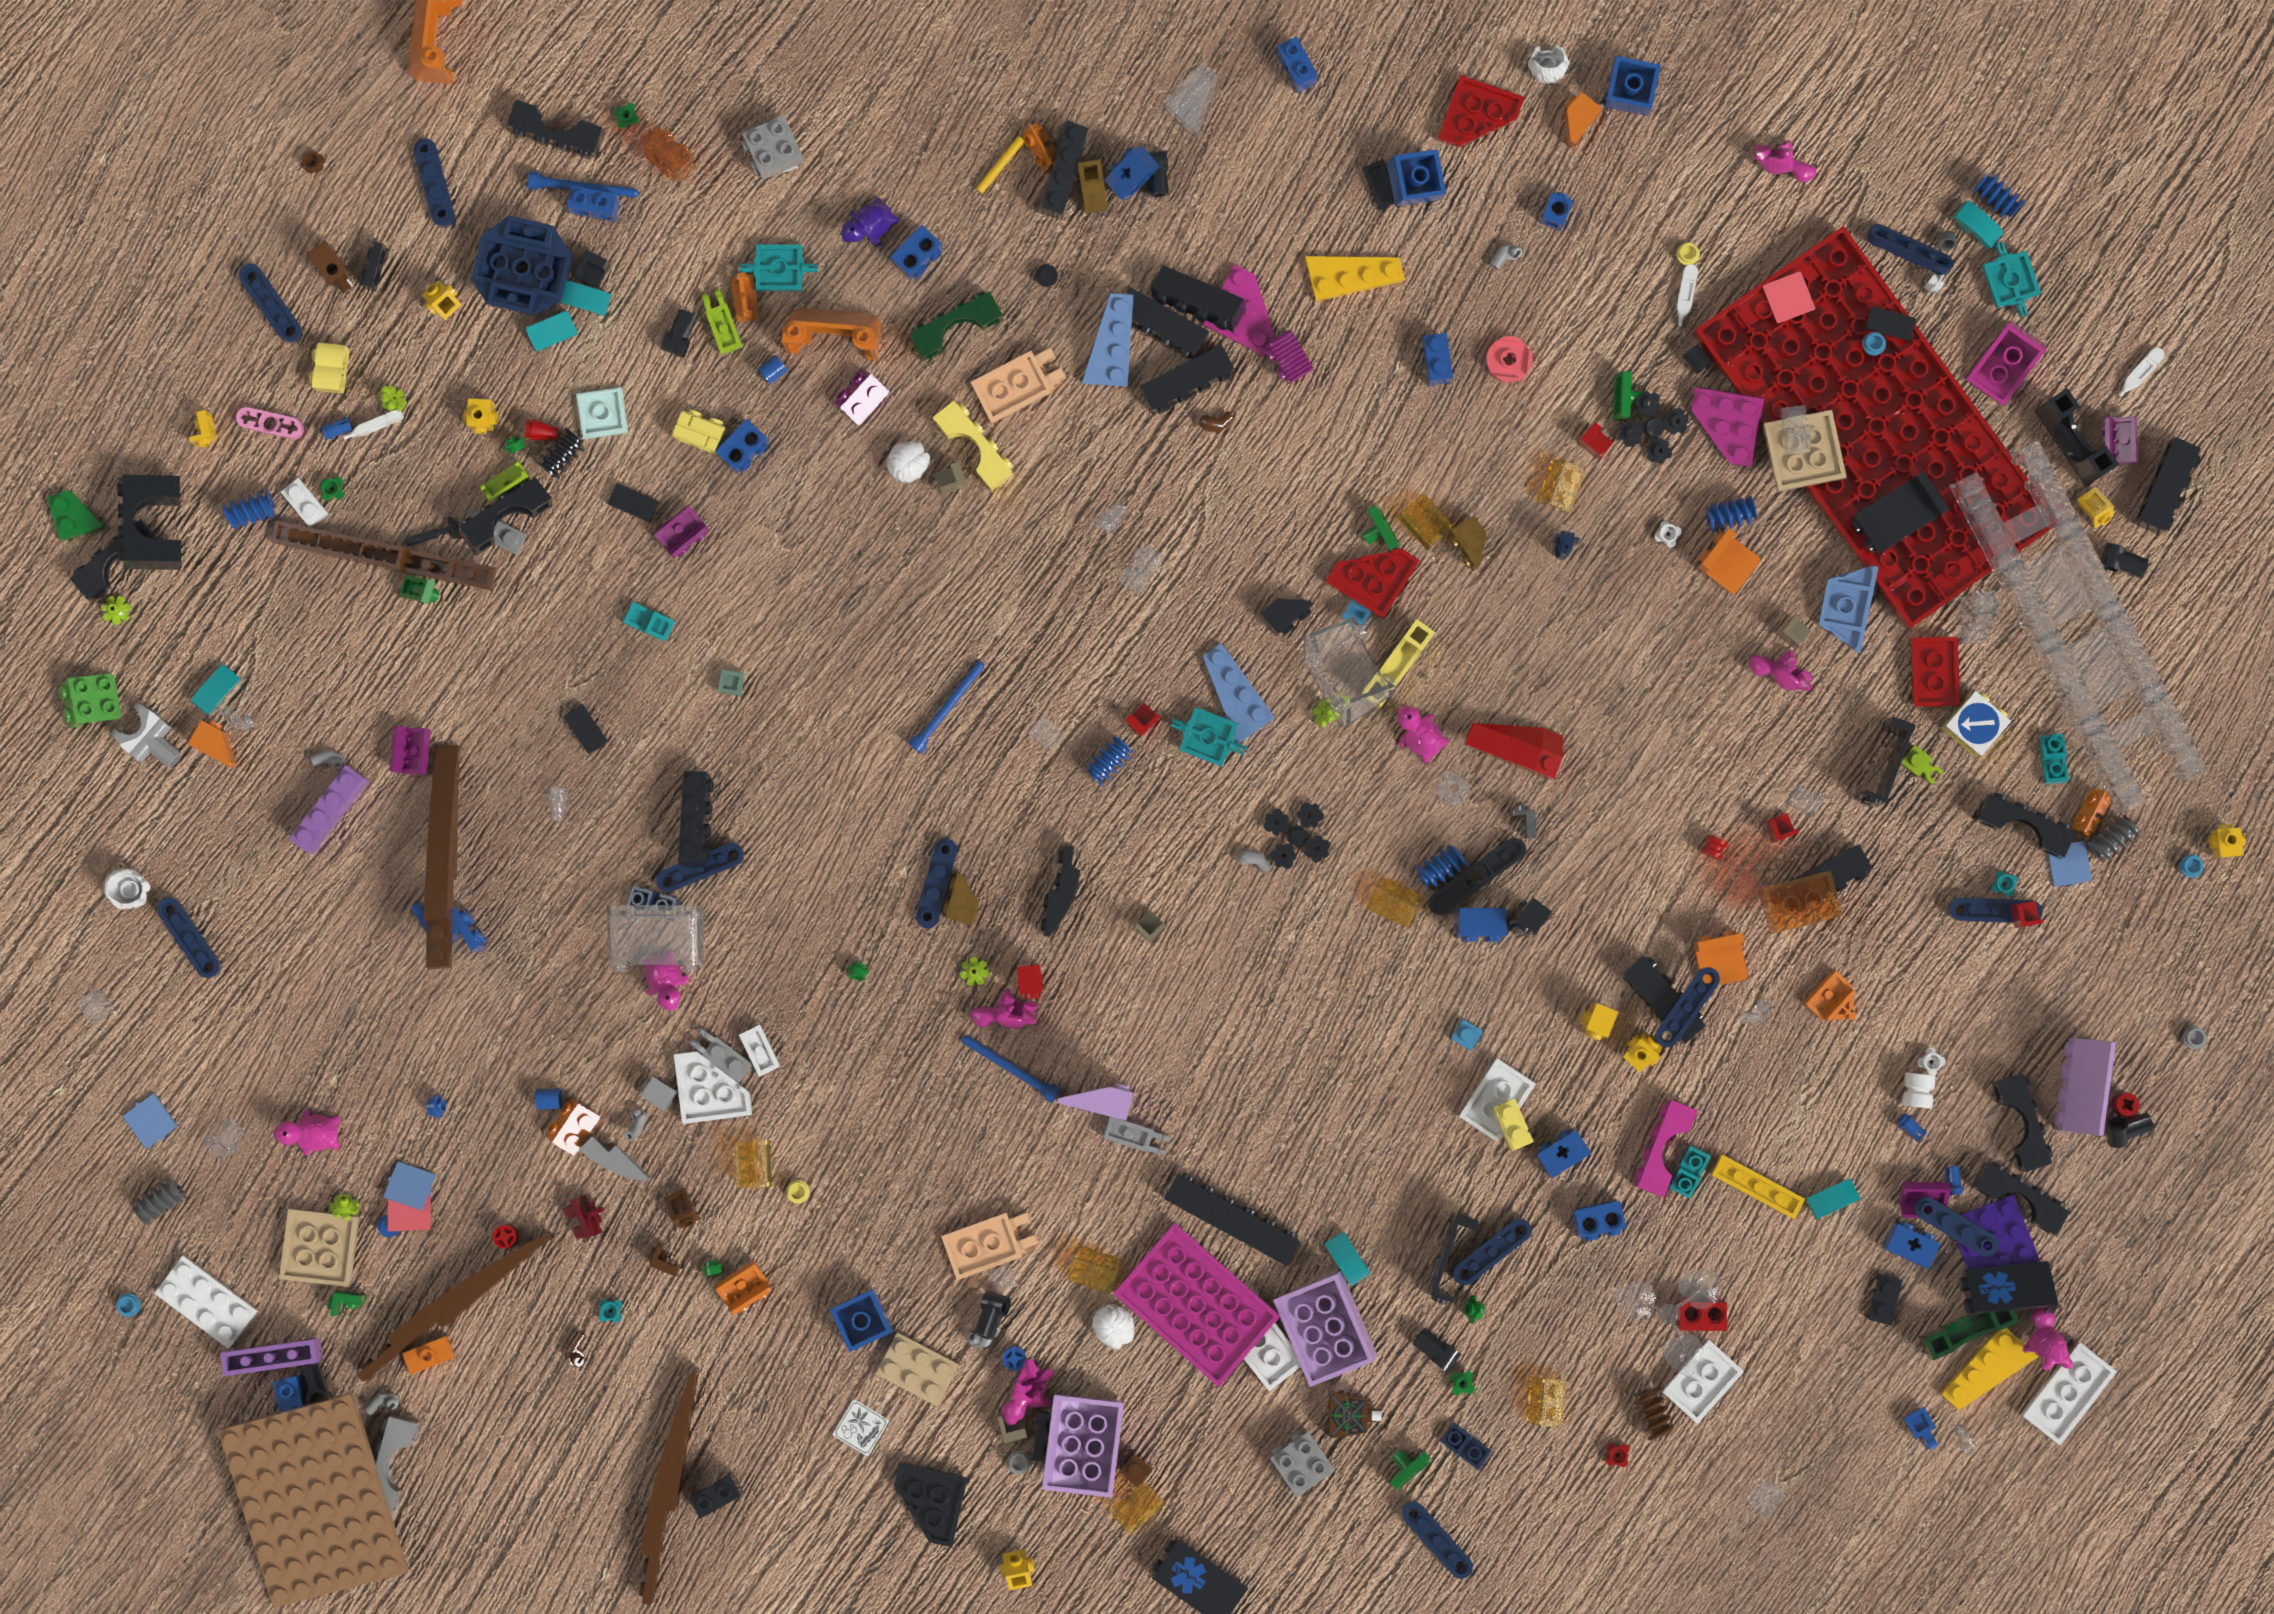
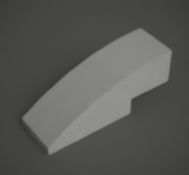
M592 1136L579 1149L590 1160L617 1175L645 1182L652 1178L619 1145L614 1146L610 1150L600 1139Z

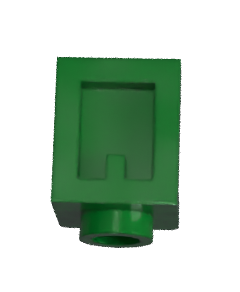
M347 1291L333 1292V1296H330L328 1301V1309L331 1310L330 1316L340 1314L342 1303H344V1308L357 1309L358 1306L365 1304L366 1294Z

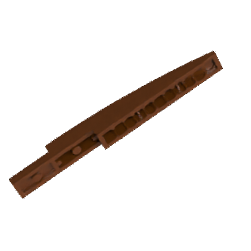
M275 520L270 541L271 543L489 591H492L497 568L279 520Z
M459 745L436 746L428 824L424 920L427 922L426 968L429 970L452 968L454 880H457Z
M550 1232L521 1246L476 1272L434 1300L390 1334L388 1339L393 1345L388 1343L378 1351L380 1354L378 1358L374 1361L370 1358L361 1365L362 1371L357 1376L362 1382L367 1381L436 1322L441 1328L446 1327L554 1235Z
M694 1368L691 1371L664 1446L649 1503L640 1555L649 1556V1559L645 1558L643 1573H646V1580L641 1583L639 1596L643 1597L642 1604L651 1605L655 1601L668 1511L675 1512L679 1506L700 1370L698 1368Z

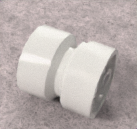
M1905 1073L1904 1086L1908 1088V1091L1904 1092L1902 1096V1105L1932 1109L1933 1096L1929 1091L1935 1089L1936 1076Z

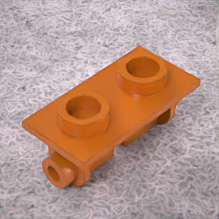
M1039 123L1033 126L1029 124L1022 134L1024 143L1032 151L1036 164L1046 173L1051 165H1053L1055 147L1053 144L1047 147L1044 145L1050 141V138L1043 126H1040Z
M737 273L736 277L730 278L737 323L758 320L760 318L753 274Z
M2091 788L2070 829L2081 831L2082 835L2089 838L2091 834L2094 835L2101 821L2095 815L2096 813L2100 816L2105 814L2111 803V796L2106 794L2107 792L2104 790Z

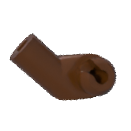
M1227 411L1219 419L1203 415L1199 420V424L1205 431L1218 433L1235 419Z
M578 1330L566 1347L569 1362L575 1367H580L585 1362L581 1345L587 1338L584 1333Z

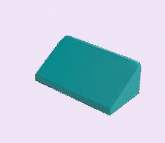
M568 311L525 328L536 352L578 335Z

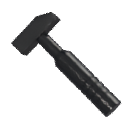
M447 517L449 526L441 529H432L405 538L407 547L438 538L441 534L451 532L454 540L461 538L456 521L451 517Z

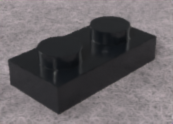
M374 242L373 248L370 247L368 250L367 270H363L361 282L368 291L377 292L388 248L383 243Z
M1878 1274L1867 1317L1868 1320L1892 1326L1903 1280Z

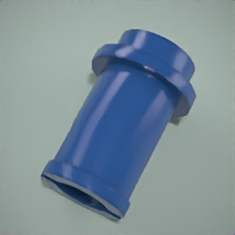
M347 416L330 424L326 422L324 423L325 426L321 427L326 440L330 438L334 440L333 437L353 430Z
M1902 1114L1896 1122L1899 1125L1898 1128L1904 1129L1916 1142L1922 1140L1916 1131L1923 1137L1927 1134V1131L1912 1119L1913 1116L1911 1114Z
M1959 1166L1945 1167L1946 1182L1950 1183L1951 1187L1950 1195L1962 1194L1964 1187H1961Z

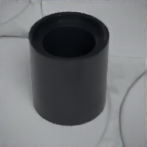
M1699 344L1682 356L1696 375L1713 362Z

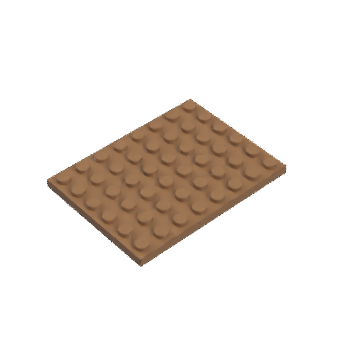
M353 1392L218 1430L273 1608L404 1574L408 1571Z

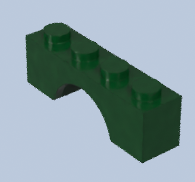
M984 291L979 292L972 297V301L966 304L964 302L958 303L952 307L953 311L947 314L939 313L932 318V322L926 325L921 323L911 329L912 332L909 333V336L922 362L943 352L944 336L952 326L967 322L985 330L1004 320L990 291L987 293Z
M2014 1310L1980 1313L1975 1321H1970V1316L1967 1314L1918 1336L1927 1358L1937 1360L1956 1351L1958 1347L1975 1338L1999 1332L2018 1323L2019 1320Z

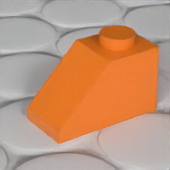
M1582 91L1577 97L1573 95L1565 105L1567 107L1564 114L1567 145L1570 149L1573 148L1593 124L1603 109Z
M212 719L209 722L201 720L188 745L234 768L236 765L228 733L221 730L223 725Z

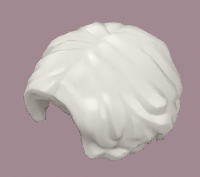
M1556 45L1550 51H1542L1537 46L1531 54L1528 67L1535 79L1541 83L1550 84L1556 83L1564 76L1570 62L1564 49L1559 45Z
M906 441L894 445L887 458V468L890 475L896 481L911 483L921 478L930 463L929 454L924 452L922 444L918 441Z
M118 868V870H113L106 878L104 884L106 898L117 909H132L144 905L147 898L146 892L150 890L149 882L134 869Z
M1109 1304L1100 1308L1095 1313L1092 1328L1095 1337L1112 1349H1119L1122 1344L1130 1343L1133 1340L1135 1332L1133 1317L1123 1307Z

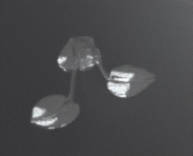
M1697 1270L1688 1273L1679 1284V1291L1686 1298L1676 1305L1666 1304L1661 1308L1653 1305L1656 1300L1655 1291L1645 1282H1633L1614 1291L1613 1296L1617 1306L1630 1319L1646 1321L1651 1317L1652 1309L1659 1312L1663 1322L1671 1324L1678 1338L1674 1337L1666 1342L1663 1349L1664 1358L1673 1369L1685 1377H1690L1700 1365L1703 1348L1700 1340L1695 1335L1688 1334L1684 1337L1682 1336L1681 1331L1676 1325V1321L1680 1318L1679 1308L1689 1301L1696 1309L1711 1307L1716 1302L1719 1294L1718 1273L1711 1270Z

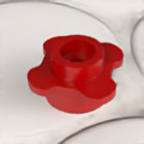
M1614 1443L1607 1445L1608 1457L1605 1459L1608 1466L1620 1465L1621 1467H1626L1629 1464L1627 1460L1628 1452L1630 1451L1629 1446L1626 1444L1620 1446Z

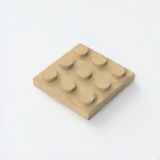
M1832 410L1763 424L1777 492L1846 478Z
M288 1209L279 1279L350 1287L359 1216H350L349 1220H343L342 1215L339 1218H335L332 1216V1213Z

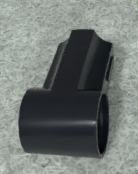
M1167 151L1148 152L1160 166L1147 181L1149 197L1159 198L1169 195Z
M679 309L670 331H667L663 338L661 350L684 358L689 348V338L698 317L689 311Z
M2106 543L2098 566L2109 571H2120L2141 579L2147 571L2149 559L2127 552L2120 545Z
M2146 1112L2128 1119L2121 1117L2109 1119L2107 1121V1144L2113 1148H2123L2128 1144L2129 1139L2154 1131L2151 1116Z
M992 1291L984 1293L981 1299L982 1312L974 1334L984 1339L994 1340L1002 1317H1005L1010 1310L1011 1298L1009 1296Z
M1425 1328L1422 1329L1412 1343L1447 1373L1462 1355L1448 1343H1443L1437 1336Z
M313 1363L298 1369L307 1395V1405L315 1403V1396L318 1393L323 1395L324 1400L333 1398L331 1392L327 1389L319 1363Z

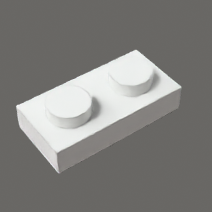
M297 478L281 491L282 495L309 527L313 528L329 515L300 478Z
M761 1025L739 1035L759 1077L781 1067Z

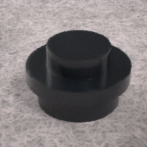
M1044 264L1036 270L1035 278L1040 286L1051 287L1058 280V272L1054 266Z

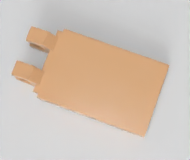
M1051 348L1039 354L1037 352L1033 353L1031 350L971 382L992 424L1049 395L1055 389L1053 385L1067 379L1061 368L1047 374L1043 365L1056 359Z
M1006 1212L941 1236L956 1279L959 1280L1021 1258L1026 1253L1025 1248L1038 1244L1039 1241L1036 1234L1021 1239L1017 1226L1031 1221L1029 1213L1026 1212L1013 1217L1012 1213L1008 1214Z

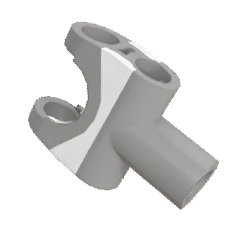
M136 702L133 707L138 711L137 714L141 719L139 730L134 734L128 735L114 727L110 732L124 750L142 763L151 753L168 769L171 768L182 756V753L164 738L173 727L159 714L145 705Z

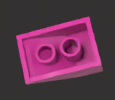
M2010 320L1966 380L2004 406L2047 350L2048 346Z

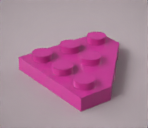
M1234 264L1222 290L1244 298L1246 311L1234 332L1227 329L1221 330L1208 321H1205L1203 326L1264 357L1266 355L1264 350L1267 349L1265 343L1272 340L1275 334L1255 274Z
M1695 387L1692 412L1726 460L1731 464L1754 466L1764 398Z

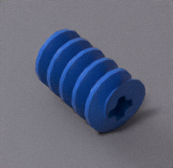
M1989 173L1974 188L1973 193L1982 191L1979 198L1982 200L1988 197L1986 205L1989 206L1995 203L1993 212L2002 210L1999 217L2002 219L2008 216L2009 219L2024 204L2025 200L2016 201L2019 194L2016 192L2009 195L2012 187L2009 186L2003 189L2005 181L2002 180L1996 183L1999 175L1989 176Z
M265 489L266 496L264 497L257 491V499L248 494V502L239 497V505L230 500V508L223 502L222 506L225 517L233 529H238L240 524L244 527L247 526L248 520L255 524L257 517L261 521L266 519V515L269 518L274 517L275 505L269 489Z
M1747 496L1745 501L1743 498H1738L1735 503L1731 499L1727 505L1724 501H1721L1718 507L1715 503H1712L1709 508L1707 506L1705 508L1707 523L1712 533H1715L1717 525L1720 530L1724 531L1726 523L1730 529H1733L1734 522H1737L1738 526L1742 527L1743 520L1749 526L1751 525L1752 518L1757 519L1756 507L1752 496Z
M1115 735L1112 737L1114 744L1109 742L1105 744L1108 751L1100 748L1101 757L1093 755L1094 764L1089 761L1086 762L1088 768L1086 771L1102 787L1104 786L1102 778L1110 780L1108 772L1116 774L1115 765L1123 768L1124 764L1121 759L1130 761L1128 753L1134 754Z
M1450 844L1447 845L1448 853L1441 849L1439 851L1440 858L1435 854L1431 856L1433 863L1426 859L1424 860L1425 868L1419 864L1416 866L1418 877L1429 892L1430 883L1438 887L1436 879L1445 882L1444 874L1453 877V868L1461 872V863L1468 867L1466 860L1459 850Z

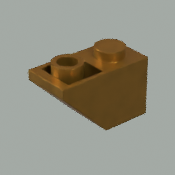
M1101 159L1078 163L1085 213L1108 211Z
M1473 515L1451 529L1449 540L1455 549L1459 548L1463 556L1461 558L1466 567H1471L1475 571L1481 564L1487 533L1476 516Z
M958 873L957 878L952 877L949 890L953 892L951 899H946L943 913H946V919L973 926L979 902L963 874Z

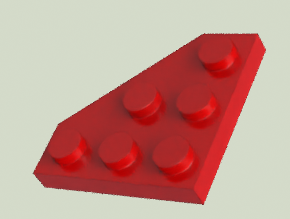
M1460 75L1437 141L1460 148L1517 121L1525 97Z
M1399 548L1348 561L1337 562L1325 583L1381 619H1384L1420 560Z

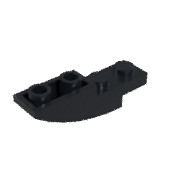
M1065 845L1064 850H1060L1058 863L1062 864V872L1057 873L1055 886L1060 887L1059 891L1050 890L1049 895L1045 894L1043 908L1047 909V917H1042L1040 931L1045 932V937H1050L1062 923L1072 905L1078 888L1081 870L1072 869L1074 846Z

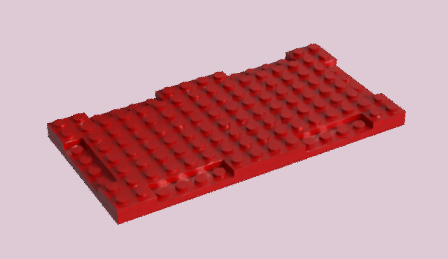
M1842 226L1699 326L1692 334L1717 369L1722 370L1738 394L1764 398L1760 422L1762 427L1764 423L1832 410L1846 478L1806 486L1804 489L1825 518L1830 519L1864 568L1878 565L1875 583L1882 591L1880 594L1906 630H1909L2057 526L2060 522L1916 324L1914 325L1909 342L1882 335L1886 341V346L1882 353L1873 356L1864 351L1862 341L1867 334L1871 333L1864 330L1871 307L1909 316V314L1847 229ZM1801 272L1815 310L1777 323L1763 285ZM1922 471H1925L1949 510L1874 557L1873 553L1869 554L1863 545L1864 540L1861 535L1853 531L1850 525L1852 522L1850 518L1911 480Z

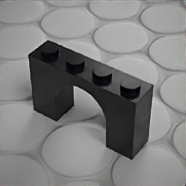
M2066 388L2034 411L2084 486H2087L2119 466L2107 446L2096 450L2084 440L2073 419V412L2080 408L2069 389Z
M122 474V483H117V497H122V504H118V518H122V526L118 525V539H123V547H118V561H123V569L181 570V540L150 539L142 535L133 523L135 515L145 507L155 505L179 506L180 476Z

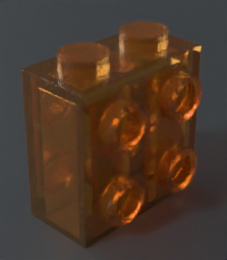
M655 126L641 142L644 147L643 153L647 156V160L655 167L659 164L663 173L671 181L676 179L679 183H682L696 168L693 162L694 157L690 149L683 143L677 144L673 139L674 136L666 128L661 130Z

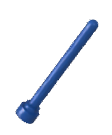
M530 171L528 177V189L539 190V188L543 189V187L571 190V185L615 193L618 196L637 197L639 195V191L636 188L546 178L544 175H540V172Z
M978 661L921 734L912 736L908 741V744L918 753L922 754L926 750L928 738L984 669L982 661Z
M964 1035L961 1038V1042L1042 1092L1041 1095L1044 1096V1100L1052 1104L1060 1092L1061 1088L1054 1083L1052 1085L1043 1083L971 1037Z

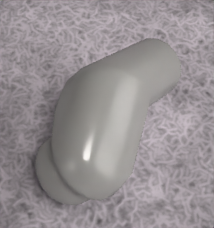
M1517 245L1501 246L1489 265L1499 270L1504 261L1520 258L1523 251Z
M332 749L311 756L314 766L327 763L333 769L341 770L345 765V758Z
M1244 850L1238 856V862L1241 865L1256 864L1262 874L1272 868L1259 851Z
M637 1108L631 1114V1118L635 1122L624 1133V1138L627 1141H633L643 1130L647 1114L640 1108Z
M998 1327L997 1333H996V1335H995V1338H996V1336H997V1335L1000 1333V1331H1001V1329H1000L999 1327ZM970 1332L966 1338L972 1347H988L993 1342V1340L977 1336L974 1332Z
M380 1392L364 1406V1409L371 1416L380 1407L394 1410L399 1405V1398L393 1393Z

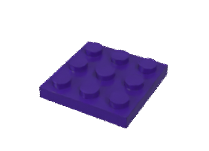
M2013 1194L1960 1214L1994 1235L1998 1240L1996 1253L1987 1257L1978 1254L1955 1240L1966 1269L2040 1261ZM1986 1241L1983 1244L1984 1249L1990 1247V1241Z

